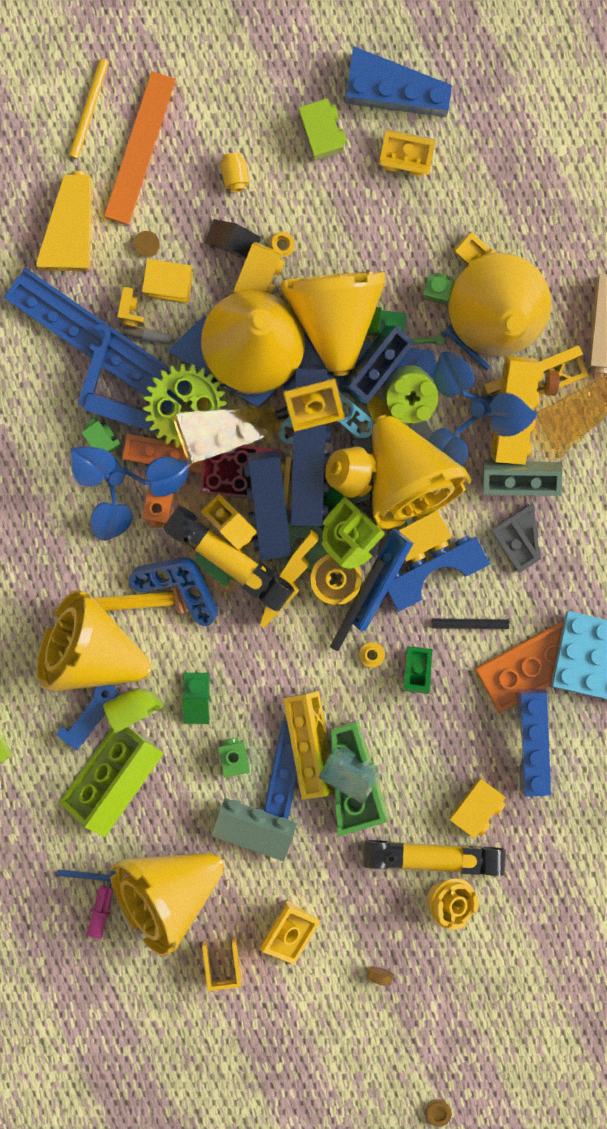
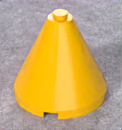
M491 253L473 260L455 278L448 301V314L454 331L468 347L481 354L507 356L526 349L541 335L550 317L551 295L545 278L529 261L514 254Z
M372 271L329 274L281 281L282 292L327 370L333 371L334 376L349 375V370L355 367L386 283L385 271H378L375 274H372Z
M242 291L221 300L206 318L201 334V351L209 371L221 384H225L244 394H263L284 385L295 374L296 369H298L305 349L303 327L292 308L277 296L263 291Z
M385 414L374 421L375 424L372 426V455L376 460L377 471L376 473L372 472L373 518L380 529L401 527L405 525L404 519L416 516L417 520H420L436 510L438 511L466 490L463 485L465 480L468 484L471 483V478L464 467L399 419Z
M74 590L61 601L54 612V615L60 617L53 629L46 628L39 649L36 677L37 681L44 683V685L41 684V688L58 692L138 682L149 675L151 670L149 658L90 594L81 590Z
M212 853L122 859L111 866L110 870L114 871L116 869V874L111 876L110 880L118 904L133 930L139 927L147 936L143 939L144 944L157 955L167 956L178 948L223 875L224 863L220 856Z

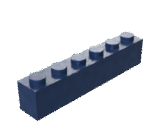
M296 369L295 389L332 380V375H327V370ZM326 424L294 432L291 525L322 526V520H325L328 516V505H323V495H328L329 491L327 479H324V469H326L330 458V453H325V443H330L331 427H326Z

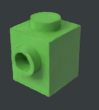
M238 737L223 740L224 745H220L218 748L224 778L250 773L245 741H239Z

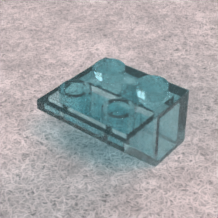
M344 747L341 750L336 748L330 754L318 778L364 804L381 773L377 772L378 767L371 762L365 760L362 763L355 759L356 755L352 751Z

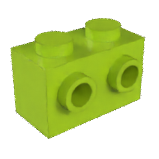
M326 98L299 107V116L314 162L343 153V144H346L347 140L343 129L338 130L335 120L339 119L335 104L330 105L329 99Z

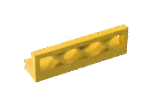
M579 345L540 361L543 373L561 366L559 375L566 378V380L559 383V388L589 376L581 359L583 353ZM576 360L581 373L573 377L563 374L562 371L565 364ZM502 377L483 385L482 389L485 395L492 396L491 394L500 391ZM538 383V387L543 389L537 392H539V396L545 394L544 385Z
M319 691L283 698L302 800L325 797L335 793L334 769Z

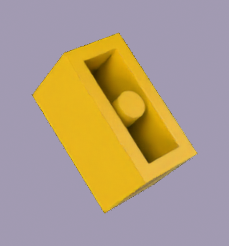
M254 242L233 292L254 290L273 294L276 285H273L272 282L275 274L280 276L285 261L282 260L284 254Z
M220 494L201 511L237 550L249 543L251 538L257 533Z
M437 510L399 530L414 543L404 560L405 562L411 560L412 564L425 558V551L433 548L436 552L448 546L447 540L452 538Z
M479 777L448 818L475 839L477 835L483 836L490 826L488 821L492 815L497 816L506 805L503 801L506 797Z

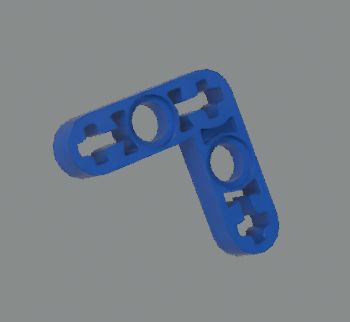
M180 557L138 566L129 576V585L138 592L177 585L193 619L201 626L211 625L218 615L217 606L195 561L191 558ZM157 570L166 572L169 579L161 578ZM194 587L198 589L201 596L193 595L189 588Z

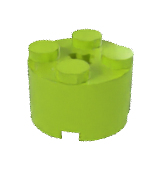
M405 365L390 374L385 381L384 397L391 414L395 418L405 423H418L426 421L431 417L438 404V391L431 376L424 369L414 365ZM411 391L415 392L411 397H407V395L411 394Z

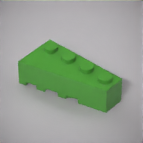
M359 720L334 727L331 730L336 795L337 837L386 823L389 815Z

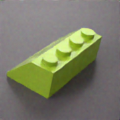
M130 726L117 733L111 728L59 803L85 828L106 837L164 752Z

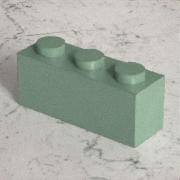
M483 461V494L562 496L563 471L561 462H526V465Z
M224 798L211 836L284 862L297 823L284 817L266 813L262 809L249 807L237 800Z

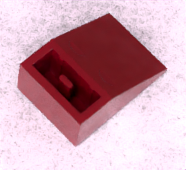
M205 442L200 493L248 499L247 487H252L251 478H245L243 463L248 462V453L279 450L281 462L282 449Z

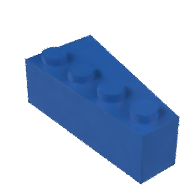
M353 46L346 104L447 117L451 84Z

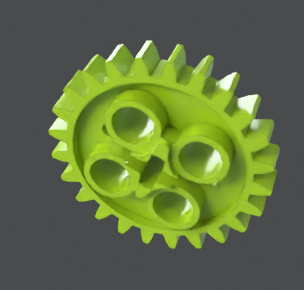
M180 363L179 369L176 371L170 365L169 374L160 370L162 377L160 380L155 377L151 378L156 385L154 387L146 386V389L151 394L150 396L142 397L149 402V405L143 406L142 410L149 411L150 414L145 416L144 420L153 421L148 428L151 431L158 429L155 435L158 439L165 435L164 443L169 444L174 439L175 447L178 448L181 441H183L184 446L189 448L190 441L193 440L196 446H200L199 438L202 437L204 440L209 441L208 432L217 434L213 426L215 424L223 425L218 420V416L226 415L224 411L220 410V406L226 405L227 402L219 400V397L223 396L225 392L216 390L221 384L219 381L210 382L213 378L212 373L207 374L205 377L203 376L204 368L201 367L195 372L194 364H190L188 370H186L184 364ZM186 380L189 383V390L185 394H179L177 385L179 382ZM167 390H171L179 399L185 402L189 400L187 403L188 407L196 412L202 420L199 422L189 412L185 410L180 411L181 405L167 394ZM205 397L208 400V407L204 411H199L196 406L197 401ZM165 400H170L172 410L167 414H162L160 411L161 403ZM185 417H189L192 422L191 427L186 431H182L179 426L180 421Z

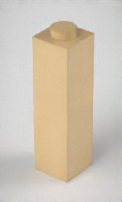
M602 273L596 279L588 368L594 369L596 374H607V274Z

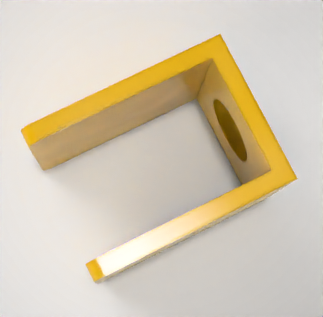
M147 259L142 288L143 295L145 297L188 303L193 278L192 267L185 264Z
M237 937L232 939L236 978L212 981L208 941H203L202 949L208 991L241 987L242 976Z

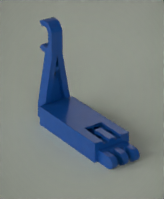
M104 324L95 325L97 330L101 329L105 332V336L100 347H97L95 344L88 346L94 351L78 404L84 406L83 410L151 431L148 427L153 421L144 420V417L150 414L149 411L94 393L111 339V330L108 326ZM158 429L152 430L151 432L157 433Z

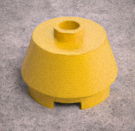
M356 446L337 450L330 456L326 465L327 482L345 497H362L372 488L369 483L372 472L376 473L377 471L376 460L372 454H368L362 447Z
M441 880L435 883L428 892L427 907L434 921L442 928H464L468 925L466 922L471 918L472 914H476L478 911V896L472 886L465 880Z

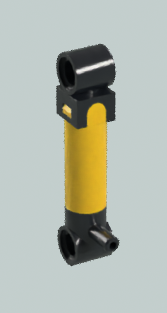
M178 506L163 526L164 531L171 538L197 551L241 583L243 590L254 598H259L268 608L277 612L280 611L293 594L294 588L288 581L278 575H274L275 572L262 562L257 564L240 550H237L233 545L199 522L198 517L187 508Z
M365 840L363 866L374 869L399 868L461 872L462 874L504 876L506 849Z

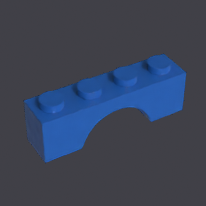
M469 535L455 542L457 547L449 551L444 547L432 553L434 559L426 563L421 559L409 565L411 571L403 575L401 571H398L387 591L397 611L400 612L422 600L421 590L423 582L432 571L438 568H453L460 571L463 575L469 576L490 565L477 537L470 539Z
M542 688L516 690L517 716L520 723L522 740L520 790L525 797L551 796L547 692Z

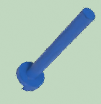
M450 324L441 335L444 338L448 335L487 371L491 366L452 331L453 327Z
M58 869L57 875L110 881V886H112L110 877L115 875L116 871H111V875Z

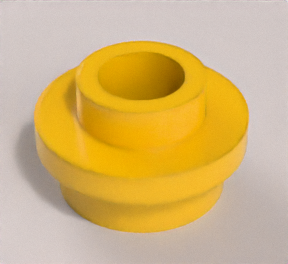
M278 232L271 237L269 247L283 253L282 258H285L294 251L295 242L289 233ZM279 241H285L287 247L279 249L277 244Z
M369 642L362 646L359 657L365 666L375 668L384 661L385 651L380 644ZM370 650H375L377 652L376 659L370 660L367 657V653Z

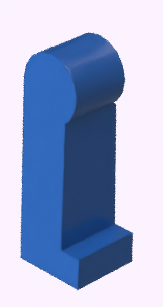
M114 685L96 687L94 698L71 729L68 730L63 726L56 736L76 751L79 750L106 714L103 704L117 697V690Z

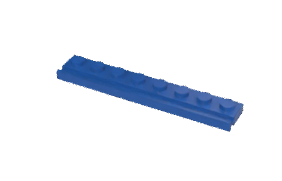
M25 267L3 297L91 359L94 351L88 346L95 344L97 347H100L105 336V332L101 329L97 330L95 325L104 324L108 326L111 330V339L102 367L144 396H150L151 394L146 389V386L154 387L156 385L151 379L152 377L160 380L162 378L160 370L167 374L170 373L167 365ZM183 380L178 383L177 391L179 394L187 393L189 383ZM167 390V394L181 404L183 400L179 399L171 390ZM165 400L161 403L160 407L169 413L172 410V403L170 400Z

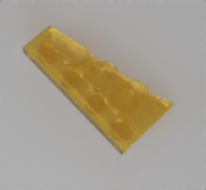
M607 375L536 412L537 418L559 459L607 416Z
M274 407L176 413L172 415L189 464L282 431Z

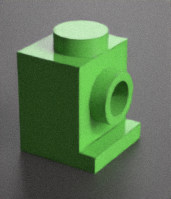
M441 273L428 275L423 293L424 300L448 306L454 280H451L450 276Z
M97 418L85 424L86 430L81 432L91 447L101 448L111 453L122 445L118 439L112 440L115 434L106 423L102 426Z

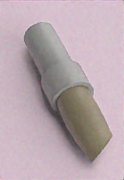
M123 327V331L127 336L147 342L171 344L172 335L155 332L147 328Z

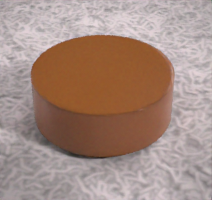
M547 370L544 382L545 395L555 396L558 393L560 375L557 370Z

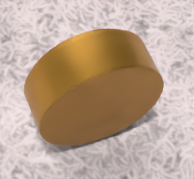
M142 231L135 237L134 247L140 256L149 258L158 253L160 241L155 233Z
M370 966L367 977L376 984L389 986L392 983L394 974L389 970Z
M435 1099L426 1107V1118L431 1125L442 1127L450 1121L452 1112L446 1101Z

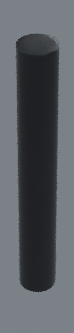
M432 618V629H509V619Z

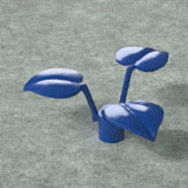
M444 351L440 354L433 376L437 390L446 397H455L461 393L462 396L473 399L470 405L473 416L456 429L453 434L447 428H439L432 433L428 442L462 466L468 456V448L465 441L457 436L470 424L478 420V418L492 417V430L504 437L514 436L524 431L535 420L537 413L515 394L502 393L494 398L490 395L479 397L477 393H467L465 390L473 387L475 383V376L469 364L454 353Z
M74 447L70 449L72 474L80 485L96 486L101 483L103 478L108 483L112 504L106 502L99 503L92 511L90 519L92 531L101 541H107L121 535L131 525L132 513L126 505H116L117 499L114 486H118L124 481L125 475L130 476L143 485L150 484V492L154 496L162 497L176 492L186 480L189 471L187 461H181L173 457H160L153 460L147 466L145 472L147 480L129 471L127 467L122 468L119 461L104 449L96 447Z

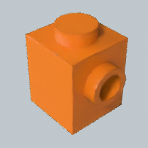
M148 488L142 519L148 520V526L162 528V525L168 521L171 516L175 494L162 497L154 496Z

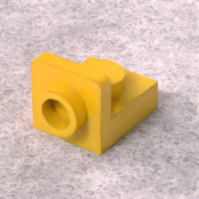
M123 287L117 317L123 321L122 325L138 328V324H145V319L142 316L131 314V311L136 312L139 299L138 296H135L133 288Z

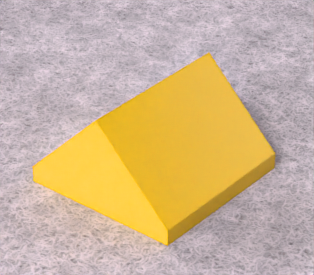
M335 379L284 392L294 432L345 419Z
M287 900L262 940L260 950L295 965L321 920Z

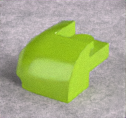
M344 497L323 522V542L321 544L341 567L352 569L366 563L372 557L369 551L385 533L361 508L347 497Z
M145 688L128 690L103 704L106 716L115 733L164 707L158 695Z

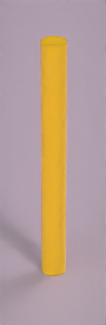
M99 59L68 155L69 157L79 158L109 65V61L105 59Z

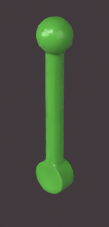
M438 335L436 338L412 339L415 342L414 344L436 343L442 345L445 343L443 335Z

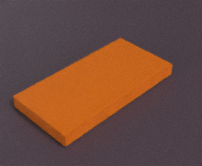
M564 620L474 668L498 714L517 705L516 690L541 688L544 690L550 687Z

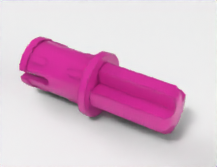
M108 886L99 887L94 908L90 909L92 916L86 935L102 938L106 919L110 916L108 911L114 892L112 888Z

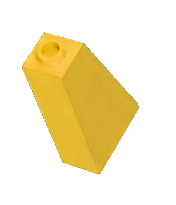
M72 171L71 175H64L37 259V268L40 271L91 272L92 178L90 175H86V172Z

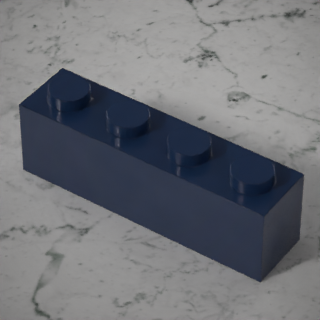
M279 450L248 453V462L243 463L245 478H251L252 487H247L248 503L254 502L255 510L250 512L251 526L257 527L258 535L253 536L254 552L260 551L261 560L291 556Z

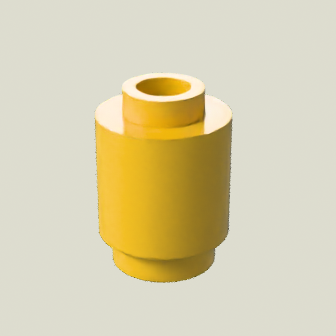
M229 153L222 156L220 165L225 189H230L232 193L246 190L245 186L249 185L250 181L246 160L242 158V153Z

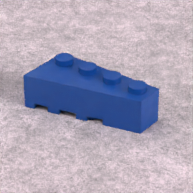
M205 315L168 350L171 356L186 365L194 364L195 371H198L201 367L204 368V376L211 373L205 364L201 351V334L207 318ZM213 376L211 381L215 382L218 380ZM220 384L221 387L258 410L277 392L275 389L263 394H244L225 384Z

